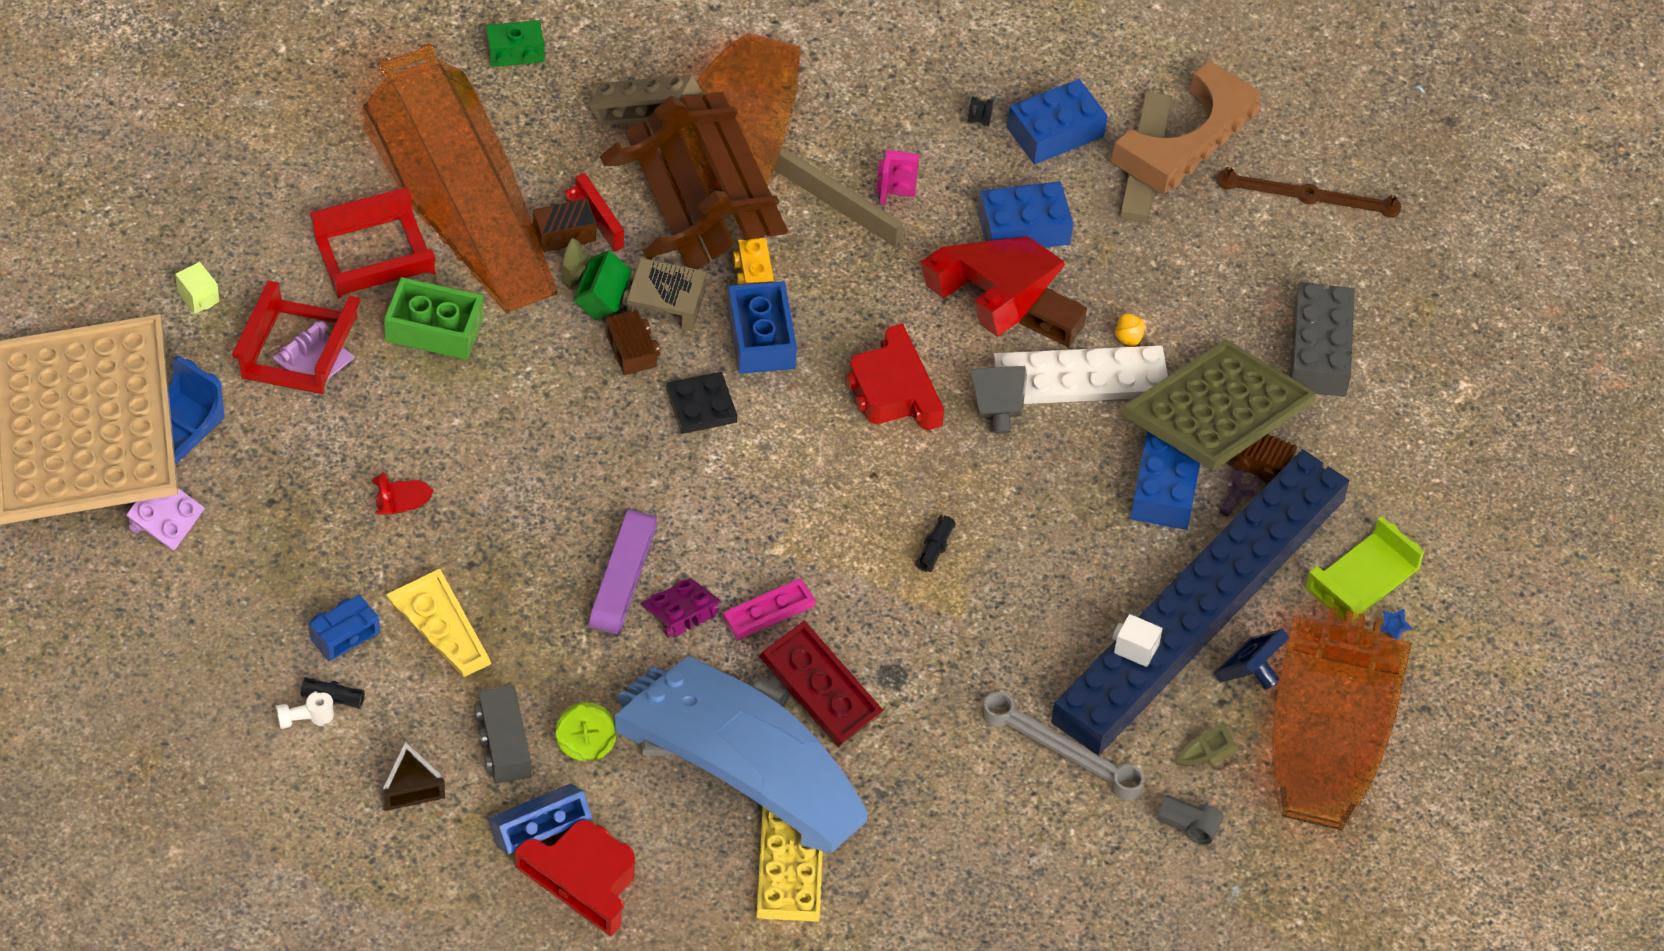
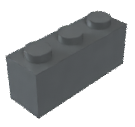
M515 685L478 691L479 703L474 704L476 722L482 721L483 729H479L481 746L488 748L489 754L484 755L487 773L493 772L495 784L531 778V758Z

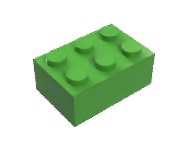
M401 277L384 319L385 341L468 360L484 319V295Z

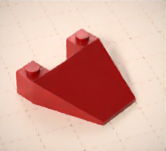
M1029 236L944 246L923 259L921 265L926 286L942 298L947 297L969 281H972L986 291L974 299L979 324L998 337L1020 322L1065 266V262Z

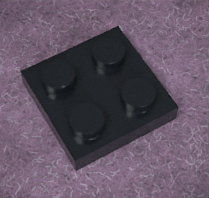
M722 372L667 383L666 390L681 434L737 423L738 415Z

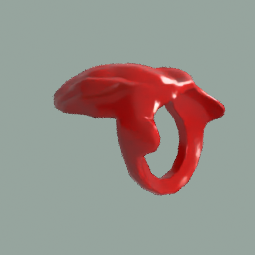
M381 472L380 476L372 479V482L379 487V492L376 496V507L379 510L375 511V514L389 515L415 510L425 505L431 499L434 492L426 482L420 480L390 483L388 474L385 472Z

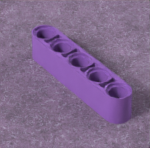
M627 510L591 612L589 628L616 635L620 634L655 533L657 516Z

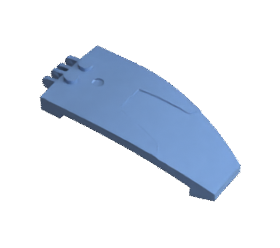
M688 656L667 672L651 667L646 673L647 677L640 676L635 680L636 682L628 686L627 692L624 690L617 695L618 704L623 709L616 714V733L638 744L647 740L736 788L801 833V846L832 853L867 822L868 811L838 764L820 744V741L790 712L754 687Z

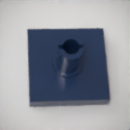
M1283 628L1250 637L1213 674L1220 683L1254 674L1264 690L1269 689L1278 683L1280 678L1267 663V660L1290 637Z

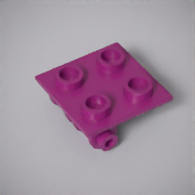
M689 578L679 581L675 586L664 592L654 594L650 599L642 602L641 606L666 624L663 627V632L667 638L671 636L676 638L678 635L686 632V628L688 630L693 629V624L699 626L701 623L716 617V613L719 612L717 604L721 603V600L695 580Z

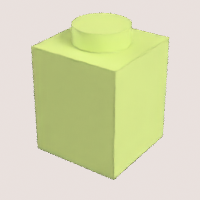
M200 262L175 274L177 292L194 314L204 309H209L219 302L218 284Z

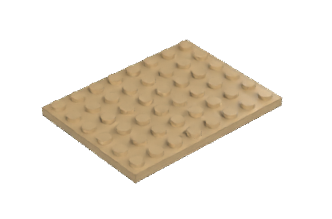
M160 314L0 341V525L178 495L163 323Z

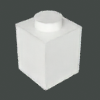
M1129 614L1125 623H1119L1114 631L1112 638L1116 641L1114 653L1147 667L1159 646L1162 628Z

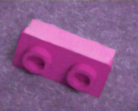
M886 150L885 161L879 160L876 194H881V205L886 204L887 193L915 197L920 154Z

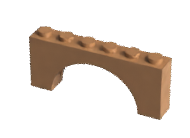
M1210 60L1194 73L1189 92L1199 100L1206 110L1208 119L1201 127L1189 134L1172 138L1147 136L1130 129L1114 144L1111 162L1163 195L1172 187L1176 188L1182 181V178L1188 173L1192 174L1203 159H1209L1219 145L1223 146L1231 134L1239 132L1249 118H1255L1261 109L1259 104L1261 91Z

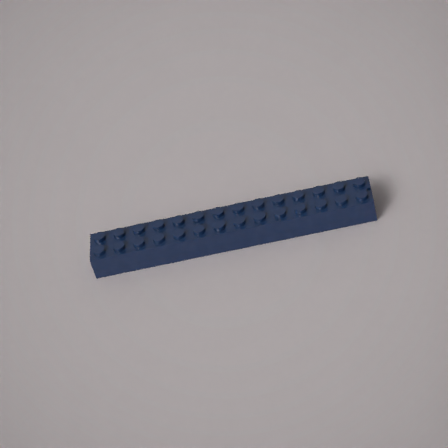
M1302 449L1138 616V618L1162 628L1159 646L1149 665L1146 667L1115 654L1116 641H1114L1054 702L1051 723L1100 756L1345 501L1350 480L1329 466L1324 469L1322 461Z

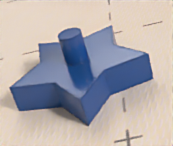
M1403 608L1394 614L1383 611L1384 623L1378 632L1389 633L1398 642L1402 632L1413 629L1405 621V609Z

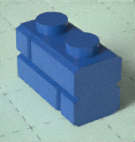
M357 595L352 599L345 598L341 600L336 608L327 613H318L308 623L311 641L320 649L328 662L380 633L379 617L368 606V603L361 595Z

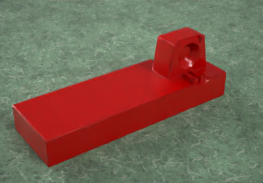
M586 173L575 176V186L564 193L566 202L588 199L596 226L612 250L615 252L623 249V227Z

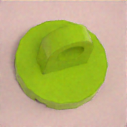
M580 702L571 705L561 713L556 723L557 743L567 756L578 761L603 758L612 750L616 742L613 715L605 707L595 703Z

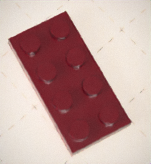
M805 620L759 655L764 664L838 748L884 711Z

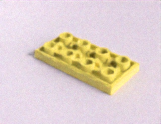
M762 807L757 918L819 922L822 851L801 846V833L771 811Z

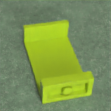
M1380 516L1377 519L1374 533L1328 569L1323 571L1320 567L1316 566L1309 571L1305 589L1345 624L1349 625L1418 571L1424 551L1416 542L1411 541L1401 533L1396 525L1389 523Z

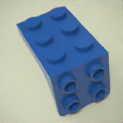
M178 355L173 359L174 372L169 386L175 464L187 455L225 418L220 380L214 374H208L198 368L193 361Z

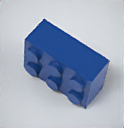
M1077 79L1010 105L1007 129L1033 164H1037L1103 138L1105 136L1108 115L1083 82Z
M1061 181L980 191L977 213L985 241L1029 236L1045 248L1070 245L1073 220Z
M785 281L728 286L727 308L739 374L795 369L797 345Z
M1148 431L1130 519L1188 530L1200 463Z

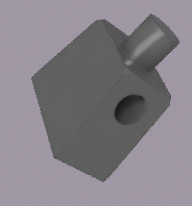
M1026 366L971 369L981 417L983 419L993 418V433H1010V417H1020L1023 414L1027 382Z

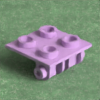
M323 321L312 323L311 328L306 332L302 331L299 337H294L293 342L288 346L280 348V352L273 357V360L286 370L315 375L314 369L329 339V336L325 333L328 330L326 324ZM342 347L328 379L355 358L354 355Z
M178 488V495L135 502L126 514V517L130 519L129 529L132 532L139 533V531L145 530L174 552L205 508Z

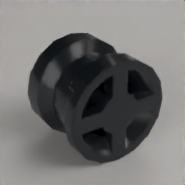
M972 96L968 123L982 122L984 126H990L994 100L987 99L982 101L978 97ZM977 105L976 115H973L974 106Z

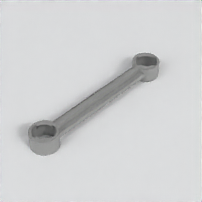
M994 692L985 698L983 718L989 725L994 727L1009 725L1112 783V790L1120 799L1134 800L1141 795L1144 774L1138 767L1133 765L1118 767L1016 710L1013 699L1006 693ZM994 707H1006L1008 712L999 715L992 713L990 710ZM1134 779L1139 785L1134 788H1127L1122 786L1120 782L1123 780L1132 781Z

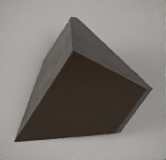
M406 741L382 789L384 810L388 811L445 799L444 777Z

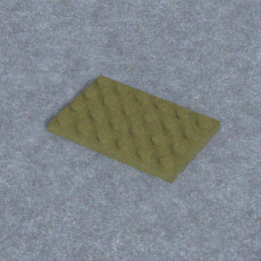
M1224 340L1125 404L1121 415L1178 449L1181 453L1201 463L1204 467L1214 471L1313 404L1317 393L1230 341Z

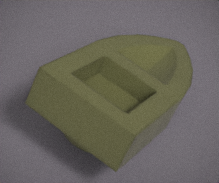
M574 238L570 240L562 263V284L570 289L581 281L589 261V254L583 251L580 242Z
M1221 723L1189 742L1179 754L1176 763L1177 765L1192 766L1210 761L1214 765L1239 751L1224 723Z

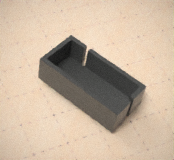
M1299 282L1294 301L1290 378L1317 394L1346 397L1351 378L1355 288L1330 285L1328 290L1324 289L1323 284Z

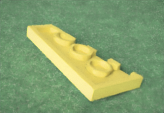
M440 569L386 594L388 601L463 677L491 664L486 651Z

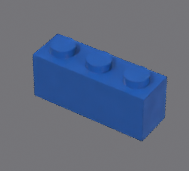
M570 783L487 819L496 846L505 853L511 854L526 840L535 839L541 841L571 828L578 821L591 820L593 818L584 791Z

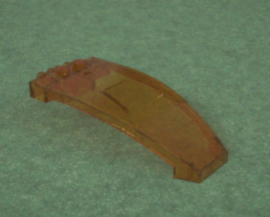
M747 33L724 49L705 68L696 82L703 94L723 92L729 106L736 108L738 113L735 116L737 123L768 186L787 134L795 104L800 76V46ZM684 125L681 128L682 134L710 194L714 191H722L692 125ZM661 153V156L676 186V189L682 199L683 204H685V200L668 166V163L663 153Z
M1330 607L1327 620H1324V622L1294 616L1275 703L1272 729V769L1276 798L1282 817L1343 831L1365 799L1384 757L1399 705L1412 643L1383 636V633L1380 632L1382 618L1377 617L1376 621H1374L1373 631L1363 629L1366 620L1365 614L1359 613L1356 627L1351 626L1352 611H1347L1343 624L1334 622L1336 608Z

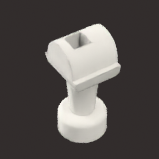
M316 691L308 696L306 704L289 709L287 704L275 705L280 729L289 728L292 726V721L311 719L317 726H323V724L329 723L334 717L333 699L327 693H317Z

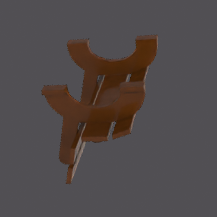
M723 92L707 93L703 96L701 94L683 96L680 98V101H676L675 96H670L647 118L654 133L653 135L646 122H640L625 131L631 144L630 147L622 148L620 143H615L600 156L604 166H620L638 160L672 233L670 237L657 238L645 248L643 253L646 259L652 260L657 255L679 249L687 268L699 270L710 263L700 241V236L711 259H717L734 245L722 220L728 214L734 215L745 240L763 238L765 235L767 237L785 235L789 232L777 208L779 200L777 196L771 195L735 118L738 114L735 107L729 106ZM684 125H692L722 191H714L710 194L682 134L681 128ZM659 146L674 176V179L680 189V192L686 202V205L692 215V218L695 222L694 224L692 223L688 215V212L682 202V199L658 150Z

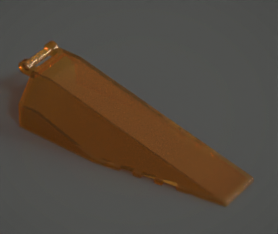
M431 43L422 45L419 50L390 60L388 58L378 60V66L384 80L363 106L364 130L399 188L408 187L411 194L412 208L428 226H432L436 230L440 240L452 248L456 258L459 261H463L469 267L473 277L483 285L484 289L506 313L557 295L556 285L512 167L479 97L465 73L438 59ZM424 59L426 60L425 63L419 64L417 66L394 73L393 71L400 67Z

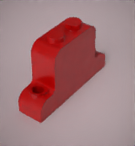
M903 323L891 326L886 330L885 340L880 341L881 348L852 357L850 372L845 374L846 385L855 394L858 411L863 412L869 422L881 424L911 416L918 426L926 430L943 426L944 407Z
M581 820L576 822L553 846H547L539 840L530 839L523 842L515 850V868L610 937L620 928L624 904L617 896L635 877V855L633 849L627 843L617 841L610 836L603 826H596L588 820Z

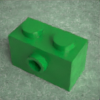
M540 20L486 25V44L490 67L545 62L544 39Z
M610 250L591 257L573 300L595 320L614 315L620 307L619 302L623 292L628 287V280L632 270Z

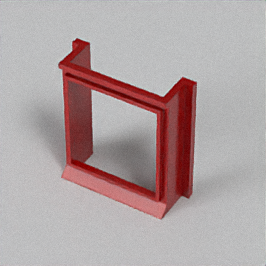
M408 187L310 212L314 238L337 299L342 298L341 295L396 281L401 279V277L407 278L426 272L436 275L435 255L433 250H427L412 212L411 194ZM400 219L413 254L343 273L340 272L328 238Z
M268 280L232 353L233 358H238L242 379L324 394L325 383L354 321L358 319L357 308L360 304V298L349 296L342 311L282 300L279 282ZM280 312L336 323L314 369L315 375L255 364Z

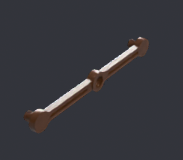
M1229 167L1219 172L1217 177V184L1226 190L1237 187L1299 198L1304 204H1314L1318 201L1381 212L1389 218L1397 217L1401 211V203L1395 195L1394 198L1390 195L1384 200L1321 190L1313 184L1298 186L1240 176L1234 172L1233 168L1229 170Z

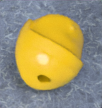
M1123 314L1118 318L1116 330L1114 331L1115 337L1124 345L1134 347L1143 338L1145 322L1135 315Z

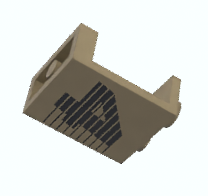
M641 258L638 268L632 269L629 282L632 286L630 290H625L622 305L627 307V313L634 311L636 306L682 315V330L693 332L706 291L707 271Z

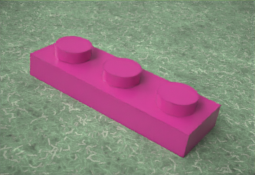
M800 578L723 612L722 619L738 641L815 607L816 599Z

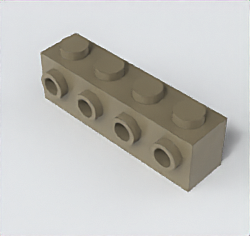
M693 75L601 83L589 107L600 125L648 122L647 118L670 96H675L676 101H680V98L683 96L698 94L703 96L704 94Z

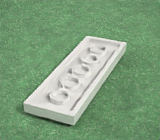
M1163 346L994 353L993 357L994 367L1026 366L1027 382L1024 404L1135 399L1168 377Z

